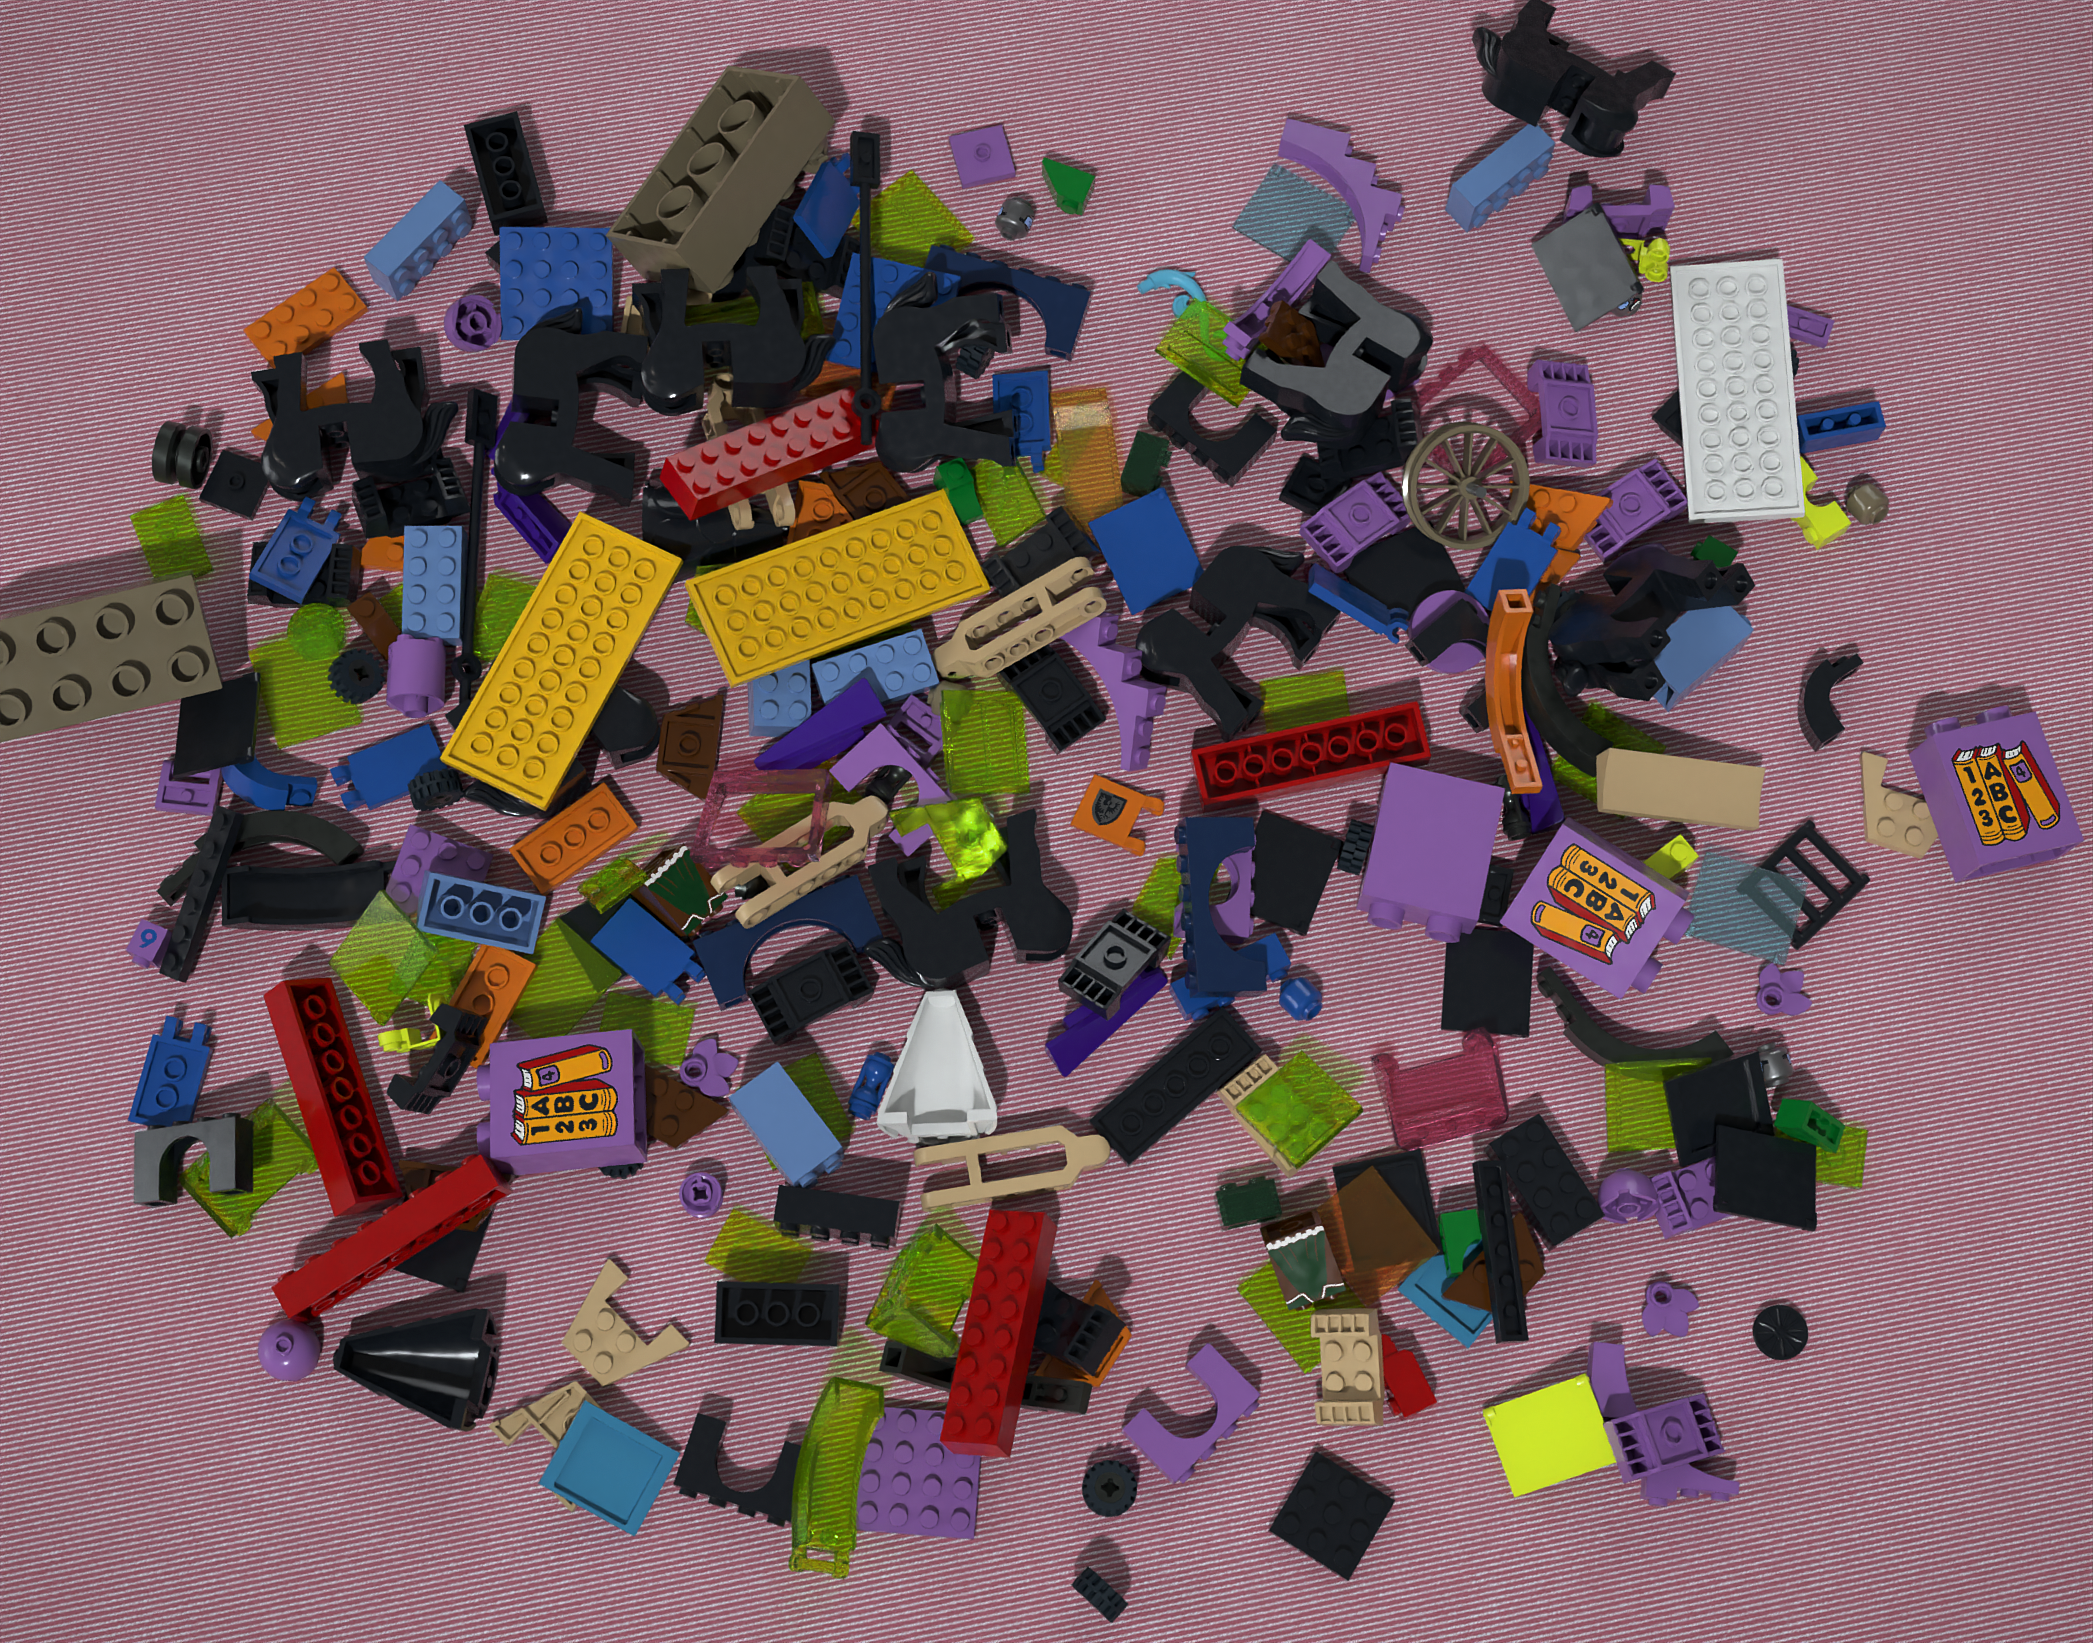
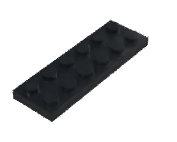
M1222 1006L1091 1118L1089 1123L1100 1136L1108 1141L1113 1151L1129 1167L1262 1052V1049Z

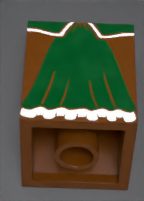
M684 843L664 848L623 886L677 937L687 935L691 937L703 927L701 922L707 916L711 918L719 913L724 907L722 902L728 898L725 892L721 893V895L718 894L711 884L712 876Z
M1316 1208L1260 1228L1288 1310L1295 1309L1296 1311L1307 1309L1312 1306V1302L1320 1299L1325 1301L1335 1299L1341 1295V1292L1346 1290Z

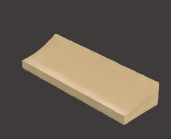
M1609 748L1596 756L1598 812L1750 831L1759 828L1760 797L1766 768Z

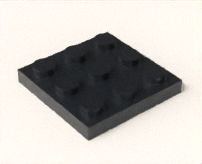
M1316 1451L1268 1532L1342 1579L1349 1581L1395 1500Z

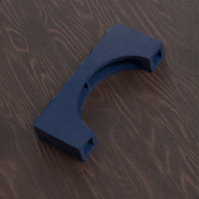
M940 244L939 247L931 245L924 268L961 276L962 280L957 297H962L979 290H1001L1022 298L1037 311L1046 328L1045 354L1072 362L1091 303V292L1087 291L1088 289L1085 286L1073 283L1071 286L1063 284L1060 279L1053 276H1045V278L1036 276L1033 271L1026 268L1012 269L1006 263L999 260L985 261L975 253L966 252V254L955 252V249L948 245Z
M1185 817L1175 827L1174 840L1176 844H1179L1176 868L1177 872L1181 873L1178 896L1180 902H1183L1184 911L1181 914L1180 923L1182 931H1185L1186 942L1183 944V958L1187 960L1188 971L1185 974L1186 989H1189L1190 998L1258 997L1267 991L1265 962L1245 958L1233 951L1218 934L1209 908L1210 885L1220 863L1229 856L1247 853L1255 847L1253 817Z
M857 874L852 877L850 875H843L835 879L832 885L824 888L823 886L817 887L807 893V895L751 928H744L739 920L735 919L725 924L724 929L716 932L709 930L697 936L698 939L694 940L693 944L720 1010L724 1011L748 1001L745 977L753 955L763 943L784 930L800 926H816L829 929L845 938L854 948L857 956L864 953L863 948L866 944L883 938V934Z

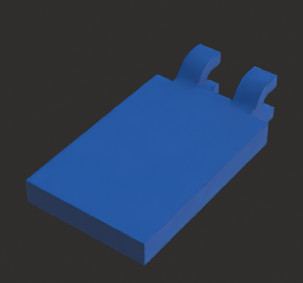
M848 152L844 153L840 160L832 157L829 161L820 165L793 216L794 221L824 259L834 255L860 204V200L856 196L860 192V187L850 186V177L846 178L843 174L850 167V155Z
M1048 370L992 375L993 414L1011 409L1017 410L1019 439H1014L1016 457L1031 456L1033 473H1045L1043 451H1052ZM1017 465L1014 467H1003L1005 468L1006 476L1017 475Z
M307 496L297 512L288 509L249 575V579L300 604L304 601L330 557L332 544H337L341 536L336 530L340 525L339 521L342 514L332 509L323 525L311 520L316 501Z
M1527 507L1516 526L1510 522L1507 523L1464 592L1477 600L1483 608L1490 612L1493 610L1499 590L1527 589L1530 598L1558 553V550L1553 548L1552 545L1562 532L1561 528L1550 522L1543 536L1532 531L1530 527L1535 522L1537 516L1535 512Z
M1314 563L1309 570L1308 592L1376 633L1387 635L1391 642L1395 644L1399 642V635L1396 634L1399 628L1406 631L1409 627V622L1406 621L1409 614L1406 610L1401 608L1388 610L1385 604L1317 563Z
M426 724L347 756L349 765L334 767L330 769V772L337 787L352 780L356 790L340 795L344 806L349 812L363 804H367L371 811L410 795L407 785L416 776H422L426 772L431 773L433 770L438 769V771L448 768L440 760L442 754L429 724Z
M631 898L624 903L590 941L593 946L656 999L664 993L678 1006L686 998L683 990L674 984L678 977L685 972L699 984L706 976L703 968L692 961L696 953Z
M166 1016L162 1036L152 1035L128 1121L145 1126L164 1125L166 1127H171L172 1122L189 1121L192 1123L213 1051L212 1048L205 1046L212 1032L211 1027L195 1022L192 1038L180 1037L179 1034L184 1021L179 1020V1018Z

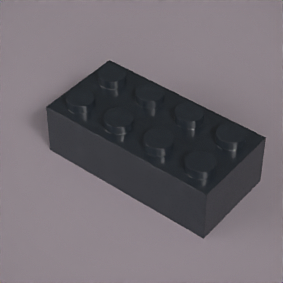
M517 111L463 125L494 235H500V227H532L548 223Z
M1540 1114L1535 1115L1490 1142L1484 1149L1491 1161L1504 1160L1508 1189L1549 1252L1598 1223L1605 1216Z
M779 1185L773 1221L777 1231H781V1236L799 1238V1235L803 1234L811 1235V1240L818 1242H829V1238L840 1239L841 1244L847 1246H859V1242L870 1243L873 1249L889 1250V1246L896 1247L901 1207L900 1201Z
M717 1281L714 1343L839 1347L841 1285Z

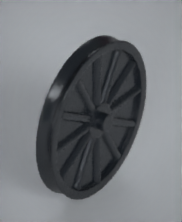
M1774 1305L1763 1310L1755 1319L1753 1338L1759 1350L1766 1356L1775 1360H1788L1797 1356L1805 1348L1808 1340V1327L1804 1318L1795 1309L1785 1305Z

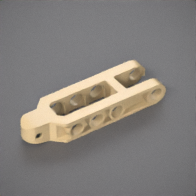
M718 373L713 377L707 393L709 403L706 408L708 412L701 421L707 441L727 434L728 425L724 424L723 420H737L743 424V427L766 419L763 408L731 406L729 373ZM785 483L760 493L766 496L775 525L777 527L793 526L795 507L788 484ZM750 497L728 506L736 530L752 529L754 526L749 504Z
M1075 557L960 622L952 639L939 646L932 654V662L936 672L942 679L949 682L958 681L970 675L989 678L1100 615L1106 609L1107 603L1102 591L1097 587L1082 589L1058 603L1061 599L1077 591L1076 588L1091 580L1095 573L1090 561L1085 557ZM1079 569H1083V570H1082L1081 572H1079V573H1074L1075 571H1077V570H1079ZM1034 597L1032 600L1024 602L1026 599ZM1096 601L1092 605H1087L1089 602ZM1042 609V613L975 650L981 642L996 634H1002L1004 629L1020 620L1028 619L1027 616ZM1010 611L1009 613L1000 616L1001 613ZM985 625V626H984L983 628H981V629H975V628H977V627H979V626ZM1046 629L1043 633L1036 634L1038 631ZM1016 644H1021V645L1018 646V647L1011 648L1012 646H1014V645H1016ZM991 658H996L993 661L987 662ZM950 672H956L954 675H949Z
M877 796L865 797L854 805L831 802L720 869L712 877L711 884L718 894L721 895V893L734 888L738 884L744 885L760 874L763 876L770 888L745 902L735 913L736 918L744 928H751L866 858L869 840L886 827L888 807ZM836 825L838 827H852L854 830L852 838L788 877L785 876L776 864V861L789 854L791 856L795 854L796 849L809 841L818 840L819 835Z
M1062 1125L917 1149L913 1152L915 1167L942 1162V1165L966 1161L970 1183L967 1186L922 1194L920 1196L922 1211H940L1071 1189L1082 1172L1099 1169L1108 1162L1110 1157L1109 1143L1100 1135L1077 1137ZM1060 1143V1146H1065L1067 1164L1063 1170L982 1183L978 1156L995 1153L1007 1155V1151L1025 1148L1037 1150V1146Z

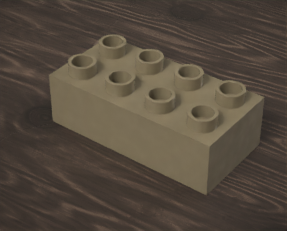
M728 65L605 236L644 279L660 282L661 269L689 268L688 288L714 294L731 281L734 275L733 266L745 249L757 242L760 228L776 205L784 202L791 196L795 188L793 181L805 164L822 152L825 145L824 137L836 121L801 76Z
M193 569L0 615V743L223 688L222 675Z

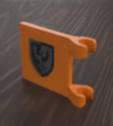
M1094 774L1070 826L1141 857L1145 852L1144 841L1129 837L1142 808L1159 817L1165 810L1164 802Z

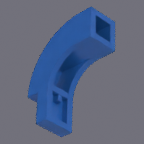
M256 754L253 762L242 765L238 763L220 768L222 777L228 787L240 798L257 807L270 811H284L286 805L313 806L317 789L316 777L290 776L272 772L260 764Z

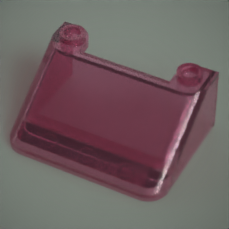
M1484 1027L1470 1030L1465 1034L1462 1039V1055L1399 1071L1398 1062L1392 1055L1381 1053L1370 1056L1392 1136L1400 1149L1411 1151L1495 1129L1507 1121L1509 1109L1498 1046Z

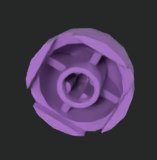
M469 295L456 300L447 309L444 317V331L449 341L455 347L465 352H479L495 344L500 337L502 324L500 315H496L495 310L492 308L494 306L493 303L480 295Z
M1630 1168L1616 1170L1601 1182L1598 1189L1597 1203L1605 1214L1603 1219L1609 1222L1628 1223L1625 1217H1637L1639 1222L1652 1217L1658 1211V1195L1654 1184L1646 1175Z
M281 1320L270 1325L262 1333L258 1343V1358L262 1368L273 1378L282 1381H298L307 1377L319 1362L321 1343L317 1333L309 1325L295 1320Z

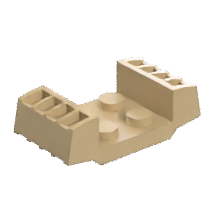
M1263 1054L1216 1091V1094L1269 1159L1290 1179L1334 1142V1134L1321 1117L1317 1120L1278 1076L1279 1068L1266 1054Z
M1377 1308L1318 1309L1311 1315V1337H1320L1323 1400L1315 1402L1317 1424L1322 1426H1383L1385 1392L1382 1337L1379 1331Z

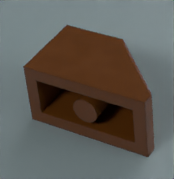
M369 591L349 605L347 610L353 621L383 659L388 661V646L396 642L397 636L402 635V633Z

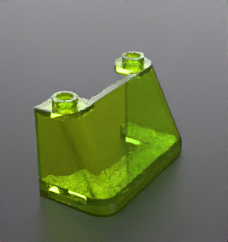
M272 1098L262 1102L244 1118L254 1121L253 1193L235 1196L210 1193V1160L208 1150L179 1177L182 1187L231 1239L236 1234L239 1237L245 1234L253 1225L250 1222L253 1218V1213L298 1173L302 1175L306 1172L310 1175L319 1168L309 1138Z
M936 1223L910 1242L899 1253L871 1308L865 1325L878 1335L936 1358L950 1357L959 1347L957 1342L959 1335L952 1329L965 1300L971 1296L978 1259Z

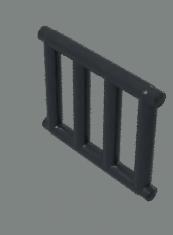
M1808 820L1736 888L1740 895L1744 896L1746 894L1792 940L1791 945L1795 950H1799L1870 882V878L1866 874L1860 875L1814 830L1816 826L1811 820ZM1805 838L1851 882L1841 894L1794 849ZM1785 857L1832 902L1821 913L1775 868ZM1765 876L1812 921L1801 932L1755 887Z

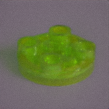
M312 603L301 607L293 614L288 623L287 636L293 649L305 660H322L331 657L344 648L346 644V625L342 616L335 608L323 603Z

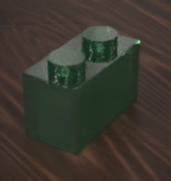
M1137 431L1120 478L1119 491L1141 498L1157 490V488H1161L1164 477L1160 476L1163 467L1168 468L1173 453L1168 451L1170 441Z
M1265 1176L1249 1179L1247 1185L1238 1187L1236 1183H1228L1219 1186L1220 1191H1216L1214 1194L1222 1232L1281 1218L1282 1210L1274 1179L1266 1180Z

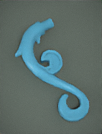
M1172 269L1158 270L1147 275V279L1137 285L1142 295L1151 289L1156 290L1159 287L1170 289V285L1179 286L1186 290L1193 298L1194 305L1187 306L1186 303L1189 302V296L1180 295L1174 299L1172 305L1173 314L1182 321H1191L1198 317L1201 345L1210 360L1223 363L1232 359V357L1224 352L1227 346L1221 351H1215L1209 345V308L1201 287L1192 279L1196 275L1195 272H1181ZM1215 331L1212 338L1224 341L1228 334L1224 331Z

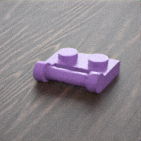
M912 694L885 726L887 727L890 724L897 731L898 727L903 725L931 746L925 752L899 733L901 737L897 741L905 749L910 745L921 757L919 765L924 769L932 765L938 754L957 732L955 725L944 717L933 714L929 706Z
M164 760L155 802L156 810L213 816L218 802L220 786L223 781L221 769L218 768L188 776L210 779L209 785L172 781L174 761Z

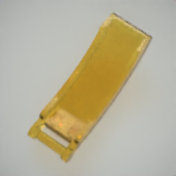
M1105 387L1049 394L1065 507L1070 509L1086 532L1091 531L1088 525L1089 522L1123 506L1115 437ZM1093 539L1092 541H1093L1094 544L1097 546V548L1100 550V548H1099V546H1098L1096 540Z

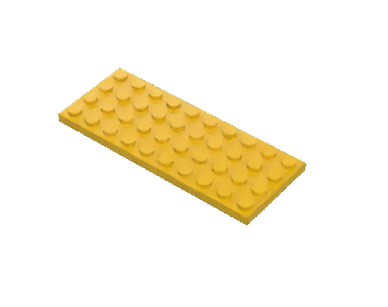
M944 489L687 580L684 584L731 688L984 595L991 590Z
M579 511L447 744L440 760L546 811L679 572L683 560Z

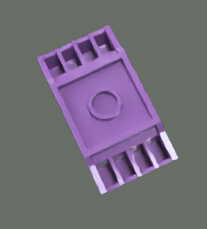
M1649 185L1642 205L1639 203H1629L1627 205L1601 204L1617 237L1641 240L1645 235L1665 232L1667 223L1675 208L1670 188L1662 185ZM1592 186L1572 188L1563 213L1562 225L1593 205Z
M1537 359L1527 374L1528 391L1539 392L1543 437L1533 445L1535 463L1582 468L1596 464L1598 427L1594 385L1590 382L1588 365Z
M1655 458L1644 466L1636 468L1596 495L1611 498L1614 502L1610 509L1606 508L1596 520L1597 525L1584 536V539L1600 560L1606 563L1619 555L1622 547L1662 520L1668 523L1682 513L1687 506V498Z
M1380 471L1367 480L1361 481L1324 506L1317 514L1300 526L1299 534L1332 572L1337 575L1350 566L1354 556L1387 533H1390L1392 536L1396 535L1411 520L1404 507L1402 496Z
M1715 1157L1672 1173L1667 1171L1650 1178L1658 1195L1659 1208L1655 1216L1665 1240L1733 1216L1713 1211Z
M1704 1393L1638 1411L1603 1424L1624 1484L1725 1452Z

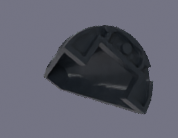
M646 479L644 481L647 487H643L642 498L643 541L683 560V564L672 584L699 574L704 575L734 562L738 563L784 546V536L789 534V526L777 527L775 525L770 509L751 503L749 504L752 512V521H754L752 529L736 530L728 506L690 521L661 480Z
M474 1308L434 1319L427 1318L398 1327L387 1326L346 1337L340 1340L339 1348L334 1352L333 1369L379 1396H387L411 1411H417L451 1430L470 1431L476 1427V1422H474L476 1418L482 1419L485 1415L496 1382L499 1346H494L495 1343H493L492 1335L497 1334L496 1323L488 1309Z

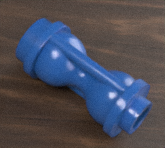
M875 1052L874 1055H867L848 1101V1105H850L848 1112L853 1116L870 1120L871 1116L876 1114L895 1067L890 1062L891 1058L880 1052ZM866 1076V1083L864 1086L861 1087L863 1080ZM881 1083L878 1093H876L877 1085Z

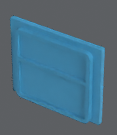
M1482 1239L1478 1244L1470 1245L1467 1248L1463 1258V1272L1483 1251ZM1443 1255L1422 1259L1397 1291L1468 1349L1493 1319L1492 1314L1484 1310L1467 1307L1468 1305L1452 1300H1444L1441 1295L1458 1277L1447 1278Z
M584 1400L563 1439L560 1440V1444L538 1484L632 1536H636L680 1453Z

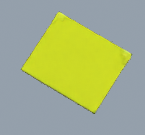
M1586 1373L1508 1402L1482 1409L1483 1417L1489 1427L1514 1498L1616 1462L1603 1427L1604 1419L1593 1393L1590 1379Z

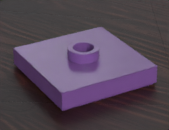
M1002 125L949 137L962 189L1015 177V169Z

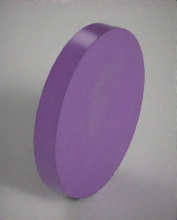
M1453 590L1441 591L1424 599L1414 610L1409 622V640L1461 598L1474 605L1478 612L1477 616L1483 623L1489 625L1490 620L1481 604L1468 594ZM1455 643L1425 666L1439 673L1456 674L1474 667L1484 656L1478 649L1469 644Z

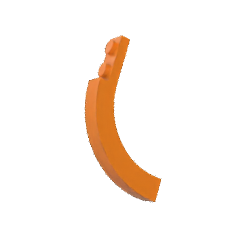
M1527 589L1498 591L1489 623L1486 647L1485 686L1489 727L1495 753L1501 754L1512 794L1540 793L1543 787L1528 737L1522 703V656L1527 628L1533 614Z

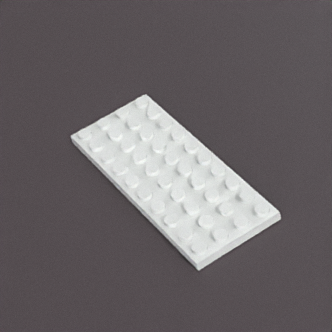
M1783 259L1670 266L1689 524L1804 517L1805 507Z

